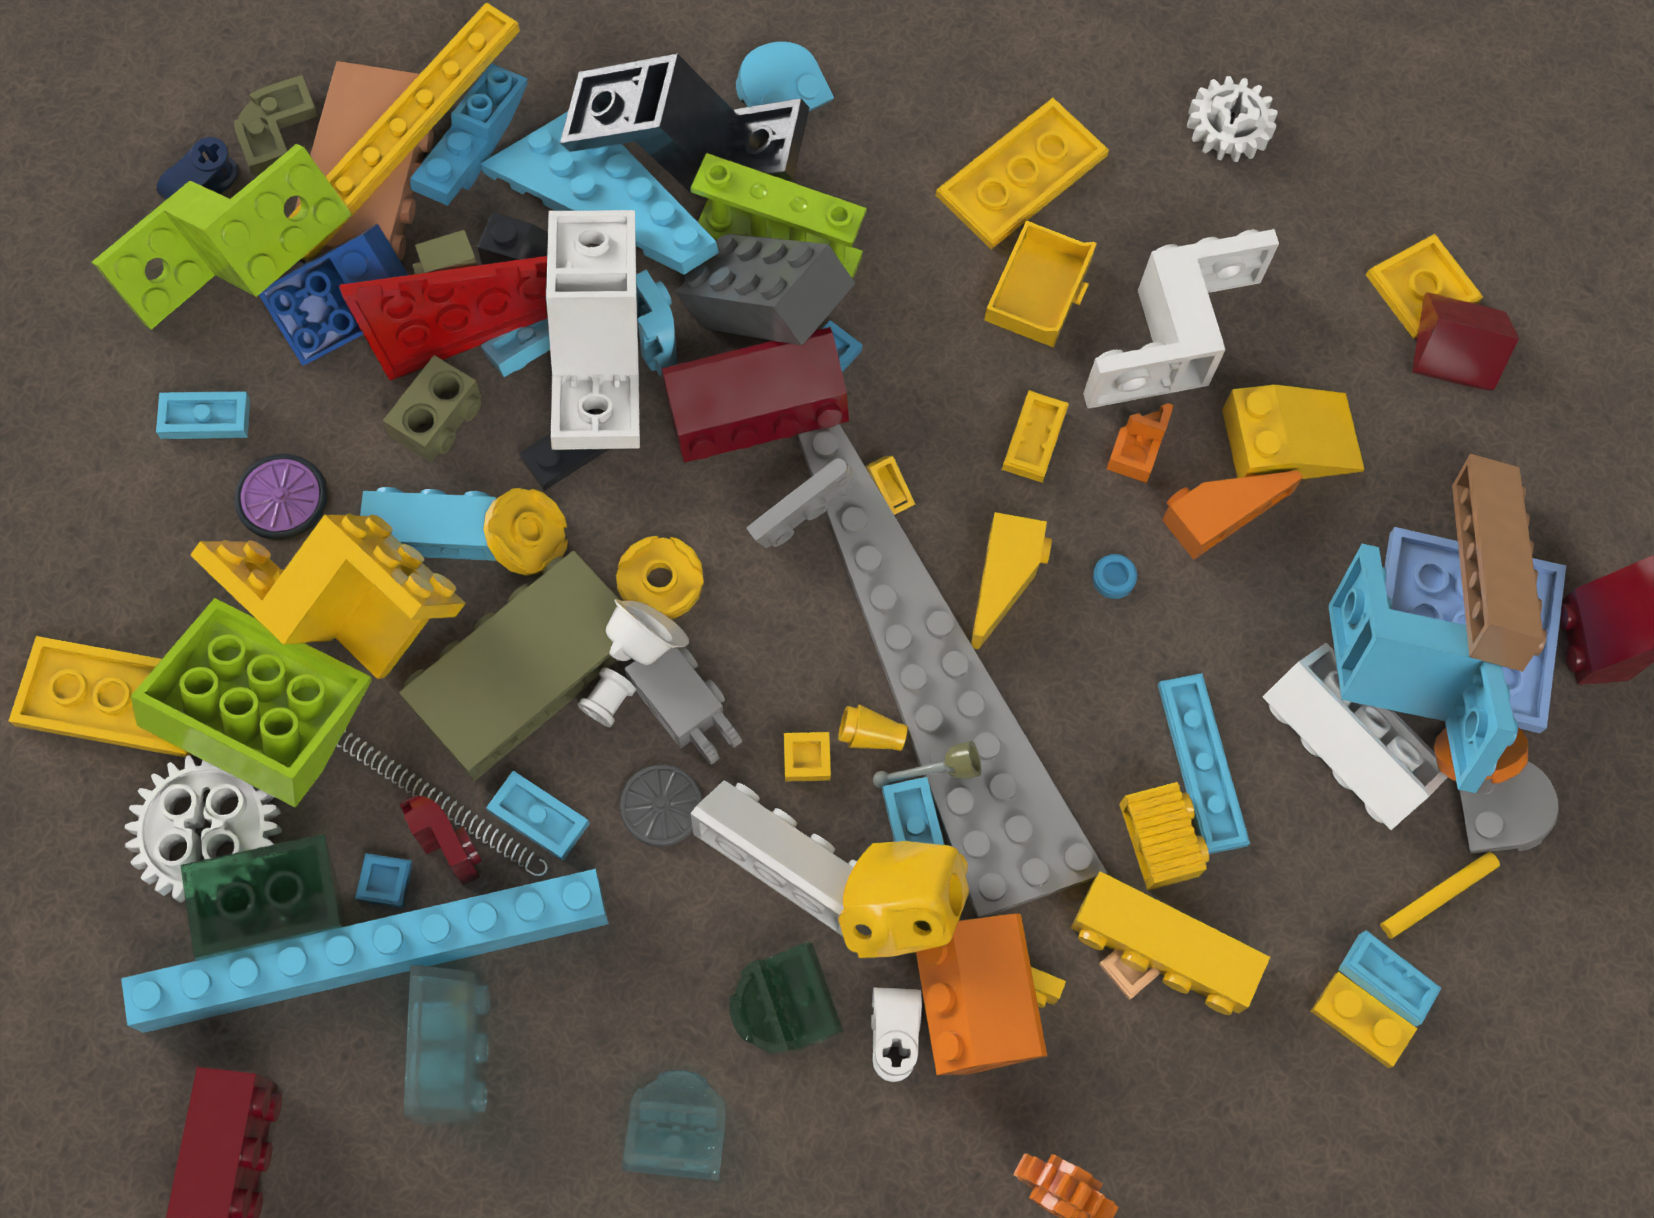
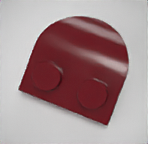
M414 796L399 803L412 835L426 854L441 848L451 869L463 886L480 878L474 865L482 862L464 826L455 830L442 808L427 797Z

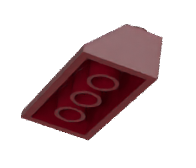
M831 327L814 331L803 345L771 341L661 368L672 425L684 463L850 422L847 391Z

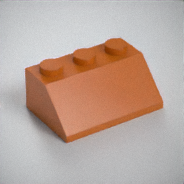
M1014 913L958 921L953 937L947 945L916 952L937 1075L974 1074L1047 1056L1021 914Z

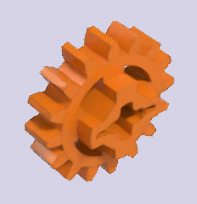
M1026 1153L1013 1174L1018 1180L1033 1189L1029 1196L1030 1200L1059 1218H1114L1119 1208L1113 1201L1105 1198V1195L1099 1192L1103 1183L1092 1177V1174L1054 1154H1051L1048 1162L1045 1163L1041 1159Z

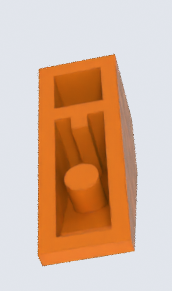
M1297 470L1203 482L1191 491L1185 487L1176 492L1167 501L1169 507L1162 521L1194 560L1294 493L1303 476Z

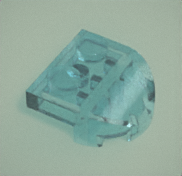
M671 1070L660 1073L656 1081L648 1084L642 1090L641 1088L637 1089L629 1107V1123L622 1160V1171L719 1181L725 1137L726 1107L723 1097H719L708 1086V1081L705 1077L690 1071Z

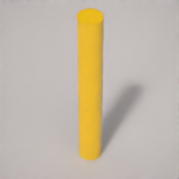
M1488 851L1380 924L1381 928L1389 939H1393L1500 867L1498 858Z

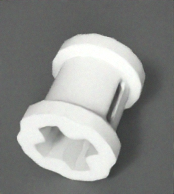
M603 667L599 672L600 681L587 699L581 698L578 707L604 726L611 727L615 722L613 718L614 713L626 696H632L635 693L636 688L619 673Z

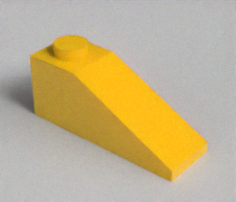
M995 512L990 528L971 640L973 648L979 649L1034 579L1040 563H1048L1052 538L1045 537L1046 521Z

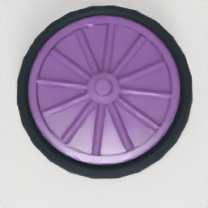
M277 454L265 457L249 467L240 478L234 499L236 512L248 530L258 536L279 540L296 537L310 529L321 517L327 502L326 481L316 466L302 457L292 454Z

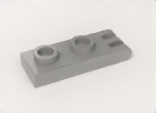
M834 459L747 526V530L754 540L765 548L771 545L773 547L782 545L793 536L795 532L793 529L806 519L813 520L823 514L829 507L828 502L856 480V472L843 459Z

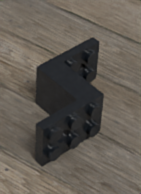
M673 54L579 72L560 144L569 152L636 142L690 193L691 186L706 153L789 181L794 180L810 107L800 98L733 110L679 54Z

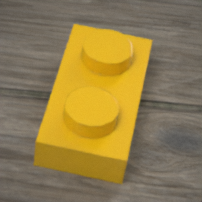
M1340 972L1333 976L1310 1011L1388 1068L1395 1065L1418 1029Z

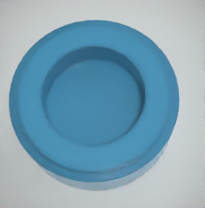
M1119 554L1104 556L1097 562L1093 570V585L1104 597L1110 599L1123 598L1133 590L1136 584V567L1125 556Z

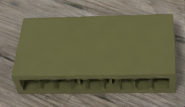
M574 550L564 558L559 556L544 568L543 575L531 585L524 584L516 589L509 597V603L497 613L490 612L484 615L475 624L474 631L461 642L456 640L447 645L441 651L439 660L427 670H417L409 676L399 694L405 705L475 782L600 677L599 672L603 667L610 669L619 661L610 655L613 642L607 636L606 626L617 607L614 600L620 599Z

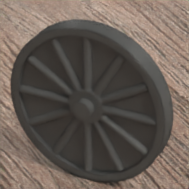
M652 765L638 771L628 780L621 794L620 812L626 828L636 839L652 846H669L684 840L693 832L691 812L702 801V797L694 779L682 769L671 765Z

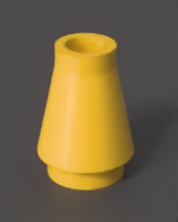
M858 704L857 708L846 706L840 723L838 741L848 743V748L902 751L908 727Z

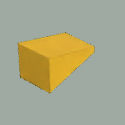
M884 456L865 466L894 515L915 505L893 456ZM905 500H907L906 503H904V504H902V505H900V506L894 508V506H896V505H898V504L904 502Z

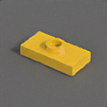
M1028 390L1002 470L1043 483L1069 403Z

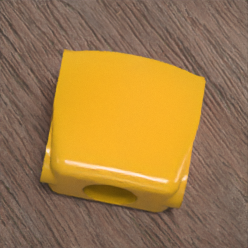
M910 841L872 843L853 867L844 889V909L841 911L838 920L847 948L850 951L857 952L859 958L894 957L947 945L953 937L969 895V886L966 878L968 863L965 857L957 848L948 845ZM856 925H866L872 933L863 935L857 931Z

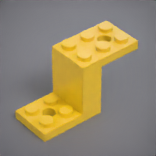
M325 514L285 570L280 569L270 559L271 554L264 546L251 540L248 542L227 540L200 541L190 555L283 645L332 641L373 585L411 620L456 617L466 604L455 593L456 587L449 579L441 574L433 573L423 564L424 557L410 545L402 544L391 534L393 532L392 527L376 515Z

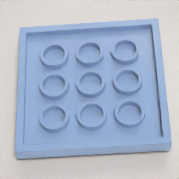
M1394 527L1389 535L1385 561L1387 571L1385 586L1387 597L1392 600V610L1466 625L1458 541ZM1532 558L1534 569L1538 571L1536 587L1538 598L1542 600L1540 615L1542 629H1545L1547 633L1546 643L1540 655L1533 656L1523 672L1503 666L1502 669L1505 682L1510 687V705L1513 718L1517 720L1518 728L1541 733L1547 729L1566 565Z

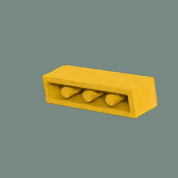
M1101 871L1093 880L1071 926V929L1079 932L1078 939L1085 945L1097 950H1103L1105 946L1112 950H1119L1123 952L1120 961L1125 965L1141 972H1145L1147 967L1150 969L1153 967L1164 976L1162 982L1165 985L1185 994L1191 989L1207 998L1205 1004L1208 1007L1225 1015H1231L1233 1011L1239 1014L1249 1007L1270 959V956Z

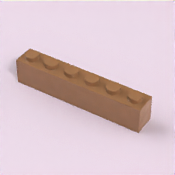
M1470 454L1452 485L1469 657L1523 672L1532 657L1540 655L1547 637L1546 630L1542 629L1540 615L1542 600L1538 598L1536 587L1538 571L1534 569L1532 559L1534 543L1530 540L1528 531L1530 515L1526 513L1525 509L1526 488L1522 486L1520 467Z

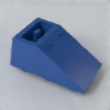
M376 224L277 279L259 296L300 363L304 366L363 335L342 296L339 285L407 276L408 274L380 226Z

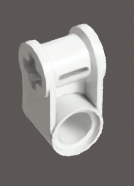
M873 987L872 1007H874V1014L871 1015L873 1067L878 1076L885 1081H902L910 1075L918 1058V1036L922 1007L921 990ZM893 1046L899 1047V1055L907 1057L902 1059L900 1066L897 1068L892 1067L890 1058L883 1057V1055H888L890 1048Z

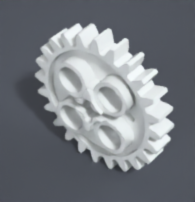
M190 755L186 756L185 769L179 770L171 762L168 763L169 777L164 780L159 775L153 773L151 778L156 788L153 791L140 788L138 792L146 800L144 805H130L129 810L139 817L138 821L125 824L126 830L137 835V838L125 843V847L131 852L140 853L132 859L131 864L138 870L146 868L141 879L149 885L158 881L155 890L161 895L165 896L173 889L172 898L180 903L186 899L189 892L192 901L197 905H202L206 892L217 903L222 902L223 889L226 887L236 896L239 895V880L244 878L248 882L255 884L257 881L251 870L255 866L263 869L269 868L268 863L261 857L263 852H277L278 847L268 840V836L277 835L282 832V829L277 824L269 822V820L281 814L276 805H266L274 796L204 760L201 766H198ZM210 789V793L207 796L205 805L203 801V793L205 790ZM191 797L190 808L181 815H174L173 810L176 803L182 798ZM238 797L237 808L230 814L220 815L222 803L228 798ZM206 819L212 825L211 828L203 829L200 837L195 833L196 828H203ZM181 842H187V850L184 856L179 860L170 861L169 854L173 846ZM226 842H234L235 848L232 855L226 860L216 861L217 849ZM201 855H203L204 866L200 869H197V865L200 862Z

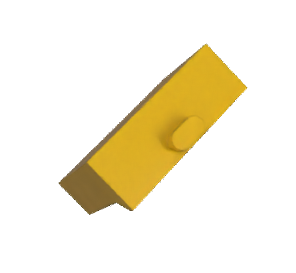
M1026 221L987 306L984 321L1054 348L1072 304L1080 305L1089 283L1082 281L1092 261L1097 243H1083Z

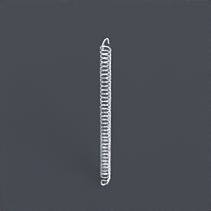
M353 732L347 736L343 744L344 752H348V750H345V745L349 737L353 736ZM360 737L356 738L355 741L353 742L352 746H351V749H350V755H351V756H355V754H354V755L352 754V749H353L355 743L360 740ZM364 742V743L360 746V748H359V750H358V753H357V760H358V761H362V759H359V754H360V751H361L362 747L367 745V742ZM371 746V747L368 749V751H367V753H366V755H365V757H364V765H365V766L369 765V763L366 764V758H367V755L369 754L370 750L372 751V750L374 749L373 746ZM378 751V752L374 755V757H373V759H372V761H371V769H372V770H376V768H373L372 766H373V762H374L376 756H377V755H380V753H381L380 751ZM385 755V756L382 758L381 762L379 763V766H378V774H379V775H382V774H383V772L380 773L379 770H380L381 764H382V762L384 761V759H385V760L387 759V755ZM391 760L385 770V779H390L386 775L390 765L394 764V760ZM399 764L393 772L391 778L393 784L397 783L394 782L393 779L396 771L401 768V764ZM408 769L402 773L399 779V788H404V786H400L404 774L408 773ZM415 773L412 774V775L410 776V778L408 779V781H407V784H406V787H405L406 793H410V792H411V791H408L407 788H408V785H409L410 780L415 777ZM420 778V779L416 782V784H415V786H414V788H413V792H412L413 797L415 796V795H414L415 789H416L418 783H420V782L422 781V778ZM429 782L424 785L420 796H422L425 788L429 786ZM434 787V788L430 791V793H429V795H428L427 798H430L432 792H434V791L436 790V787ZM440 792L435 800L436 803L439 797L443 795V792ZM448 796L443 802L441 807L442 810L444 808L445 803L449 801L450 796ZM454 801V803L451 805V807H450V809H449V811H448L447 817H448L449 820H452V819H453V818L450 819V818H449V815H450V812H451L453 806L457 804V801ZM464 805L459 808V810H458V812H457V814H456V816H455V820H454L455 825H459V824H460V823H456V820H457V817H458L460 811L463 810ZM471 810L463 818L461 827L464 825L465 819L471 813ZM475 815V817L472 819L468 829L469 834H474V832H470L474 820L478 818V815ZM483 819V820L481 821V823L479 824V826H478V828H477V830H476V834H475V835H476V839H480V838H481V837H478L477 835H478V831H479L481 825L484 824L485 819ZM490 824V825L487 827V829H486V831H485V833H484V835H483V843H484V844L488 843V841L485 842L484 840H485V836H486V834H487L489 828L492 827V824ZM496 829L490 840V848H495V846H492V841L496 833L499 832V829ZM504 833L501 839L499 840V843L497 845L498 853L502 852V850L499 851V846L503 838L506 836V833ZM511 838V839L509 840V842L507 843V845H506V847H505V850H504V857H505V858H506V857H509V855L506 856V851H507V848H508L509 844L513 841V838ZM520 843L516 845L512 852L511 862H516V860H513V856ZM527 847L524 848V850L522 851V853H521V855H520V857H519V860H518V866H519V867H522V866H523V864L520 865V861H521V858H522L524 852L527 851ZM532 852L526 862L525 869L535 876H541L548 870L547 863L544 860L539 859L545 864V871L543 873L535 874L527 869L528 863L534 855V852Z

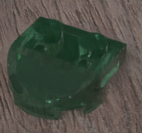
M805 942L765 960L757 959L740 972L742 977L737 985L735 994L730 996L729 1008L733 1025L745 1042L752 1043L754 1046L769 1053L792 1052L804 1049L844 1032L813 943Z

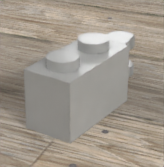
M686 647L671 648L650 665H643L634 661L625 668L627 680L636 688V693L680 749L689 742H692L709 764L712 765L719 760L716 748L703 734L704 731L713 725L720 732L724 741L731 745V747L735 748L742 743L739 734L723 714V705L721 704L725 701L723 694L711 679L704 682L694 669L698 667V664Z

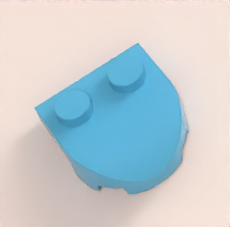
M791 42L768 43L752 50L743 60L736 80L737 95L740 101H745L747 107L802 98L810 107V112L834 99L814 56L804 47Z
M644 270L636 274L637 321L641 354L651 371L656 370L660 377L662 376L661 368L677 365L674 319L669 306L672 304V301L664 284L661 281L655 283L648 271Z

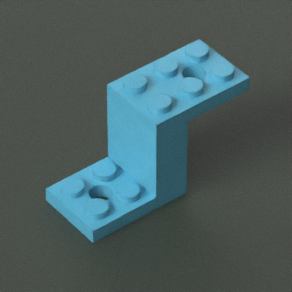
M1361 544L1329 603L1341 700L1445 721L1458 790L1476 793L1486 777L1494 773L1497 761L1506 747L1511 746L1517 737L1518 723L1513 718L1510 705V687L1505 682L1502 666L1469 657L1466 625L1392 610V600L1387 597L1385 586L1387 571L1382 566L1379 547Z

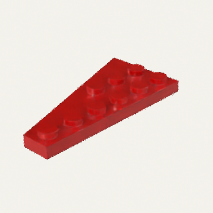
M547 256L339 285L346 304L389 381L424 368L434 355L444 360L482 345L488 340L520 327L524 328L548 318L546 301Z

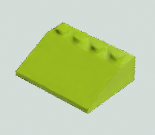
M214 598L133 692L131 701L138 727L296 807L324 770L371 683V676L305 643L283 645L256 618Z

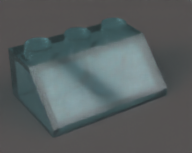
M410 965L404 1116L419 1125L476 1124L477 1112H484L486 1109V1083L478 1082L479 1063H486L488 1057L487 1033H480V1014H488L489 987L488 985H481V978L476 972Z

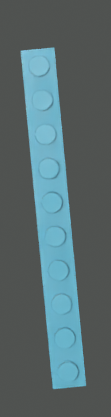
M596 869L124 977L121 978L127 1026L145 1033L607 925L609 923L600 880Z

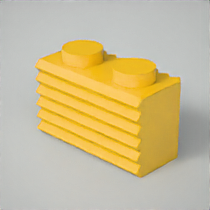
M1178 782L1129 794L1123 798L1119 805L1147 891L1199 877L1206 870V862H1209L1208 848L1204 838L1201 835H1195L1191 819H1194L1195 816L1193 803L1187 792L1182 793L1180 791Z

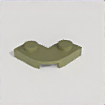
M303 75L254 91L249 95L251 102L242 110L238 120H234L235 132L252 176L265 171L287 152L279 129L318 117Z

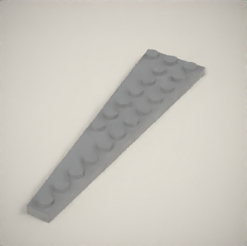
M838 424L830 428L798 434V442L811 477L837 458L843 459L856 472V480L828 502L829 507L825 514L903 723L908 727L907 733L919 765L924 766L944 761L945 754L950 747L962 742L973 741L979 752L981 760V775L979 777L957 779L950 776L947 770L923 775L928 778L934 806L949 846L957 848L968 863V872L966 874L969 886L968 897L976 918H984L1094 880L1100 871L1107 874V871L841 425Z

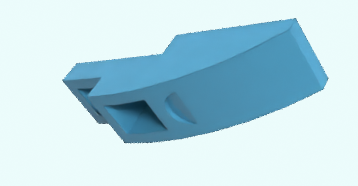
M491 63L452 112V126L410 178L411 190L447 206L461 188L469 190L482 170L480 163L489 159L509 126L527 87V78Z

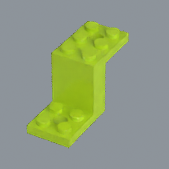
M296 144L231 199L192 181L187 182L94 259L92 264L140 321L152 330L215 275L257 297L353 214L306 149ZM292 196H298L301 201L300 211L293 218H287L284 213L285 202ZM154 258H160L164 265L162 274L156 279H147L145 275L147 263Z

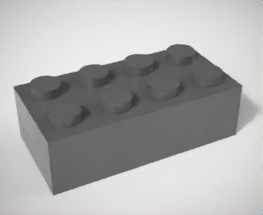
M727 234L716 240L719 253L689 271L685 276V282L675 293L698 323L705 329L803 345L855 285V282L828 244Z

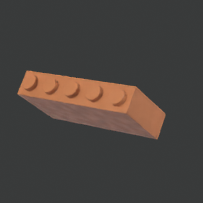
M336 61L310 154L325 177L420 74ZM433 129L423 137L314 258L378 224L399 260H403L406 251V237L403 235L406 224L413 223L416 209L415 200L412 199L414 191L411 190L410 178L422 164L424 152L430 153L434 141ZM299 197L295 209L301 204Z

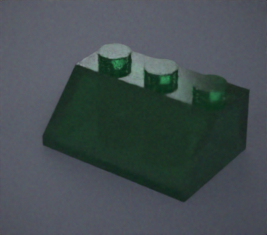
M325 834L180 865L193 953L197 961L346 927L340 888Z

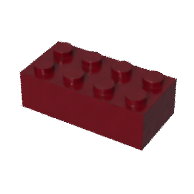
M203 1067L196 1068L166 1218H260L263 1206V1193L257 1192L260 1173L267 1172L269 1169L273 1151L272 1142L266 1141L270 1122L278 1120L282 1105V1094L276 1092V1083L256 1073Z

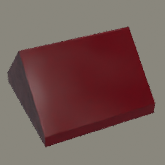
M1427 292L1423 300L1412 373L1489 391L1495 390L1519 340L1507 312Z

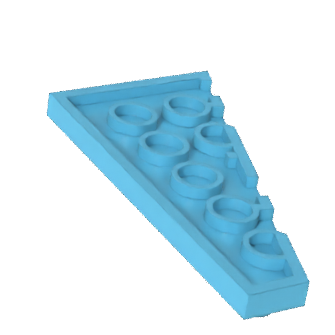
M568 111L480 163L483 173L493 180L500 178L510 183L511 189L521 194L528 192L542 199L545 206L555 211L635 210L636 246L643 249L645 256L682 274L688 273L719 253L716 241L622 144L569 152L562 146L560 141Z

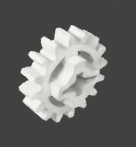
M1226 76L1223 85H1220L1213 79L1210 81L1208 89L1201 87L1198 90L1196 98L1192 100L1188 111L1190 117L1187 128L1195 129L1192 136L1193 142L1203 140L1205 142L1202 150L1204 153L1209 152L1211 149L1217 150L1218 160H1222L1225 153L1231 154L1233 162H1238L1243 152L1249 159L1254 158L1257 149L1262 151L1266 149L1269 139L1272 138L1277 125L1274 121L1278 114L1277 110L1269 109L1273 100L1272 97L1266 96L1261 98L1259 96L1262 89L1260 85L1255 86L1252 90L1247 88L1248 82L1246 78H1243L1239 85L1233 83L1231 76ZM1234 112V123L1230 124L1231 113Z

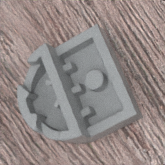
M1529 761L1518 775L1504 782L1492 784L1491 779L1484 780L1476 793L1460 790L1470 853H1485L1509 849L1524 851L1531 849L1542 842L1553 826L1556 825L1559 806L1555 789L1544 772Z

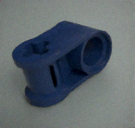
M215 137L203 138L197 141L174 166L167 169L161 175L156 190L162 198L167 200L187 182L192 181L221 195L237 179L238 167L234 160L229 157L228 148L222 140ZM203 152H205L207 157L209 158L207 161L202 155ZM223 167H224L225 171L227 172V176H226V177L224 176V174H223V172H222V170H221Z

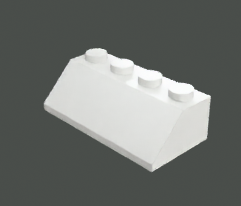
M1327 643L1295 664L1263 696L1270 704L1269 708L1272 714L1282 723L1289 724L1301 736L1303 746L1314 756L1321 757L1333 770V776L1338 783L1346 789L1353 790L1365 803V808L1369 815L1377 822L1384 823L1390 830L1424 802L1448 778L1440 772L1434 751L1393 710L1341 700L1335 651Z
M724 780L693 809L691 821L695 836L843 936L838 918L844 909L843 894L845 885L857 861L850 860L849 863H846L834 855L835 848L827 840L816 834H812L809 838L795 828L797 822L791 816L777 808L773 812L769 811L757 803L760 799L759 796L741 783H737L734 787Z

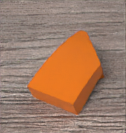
M1169 403L1161 405L1159 411L1141 416L1140 413L1131 415L1126 426L1120 428L1106 469L1147 483L1174 405Z

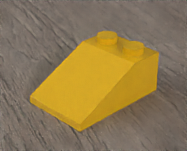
M1283 385L1232 389L1222 412L1237 478L1298 470L1303 476L1302 479L1357 473L1365 470L1346 393Z

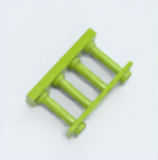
M706 153L691 186V193L708 198L698 223L715 241L724 235L736 234L828 244L852 279L854 278L862 259L863 251L852 247L863 222L867 208Z

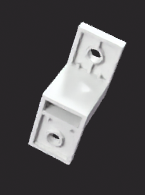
M635 210L549 211L546 301L552 366V450L640 448ZM587 244H598V245H600V246H597V247H586V246H584V245H587ZM591 409H602L605 411L598 415L587 413Z
M1252 229L1234 237L1223 239L1208 237L1195 244L1179 247L1175 244H1169L1158 248L1156 251H1152L1138 288V293L1153 343L1147 344L1139 350L1123 352L1122 350L1107 351L1095 358L1083 393L1087 409L1209 386L1226 349L1208 293L1261 283L1279 245L1275 230L1259 232Z

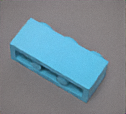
M381 487L377 491H363L360 516L376 515L382 518L392 527L393 532L391 534L398 541L415 548L423 557L496 561L487 546L483 530L485 513L496 497H490L487 493L480 491H469L464 495H447L445 492L436 489H425L420 493H403L401 490L392 487Z

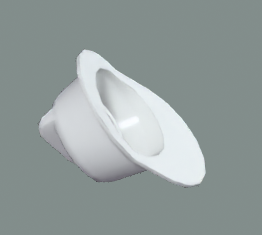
M614 600L617 607L606 626L607 636L613 642L610 649V655L613 658L621 661H627L632 658L643 665H650L671 648L685 647L689 644V638L674 621L653 607L636 601Z

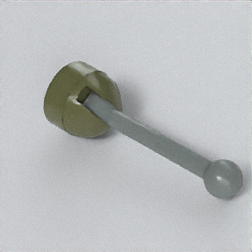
M973 741L958 743L950 747L942 762L890 774L885 771H879L874 775L873 783L877 788L882 789L883 786L890 785L891 782L947 770L950 776L957 779L979 777L981 775L979 752Z

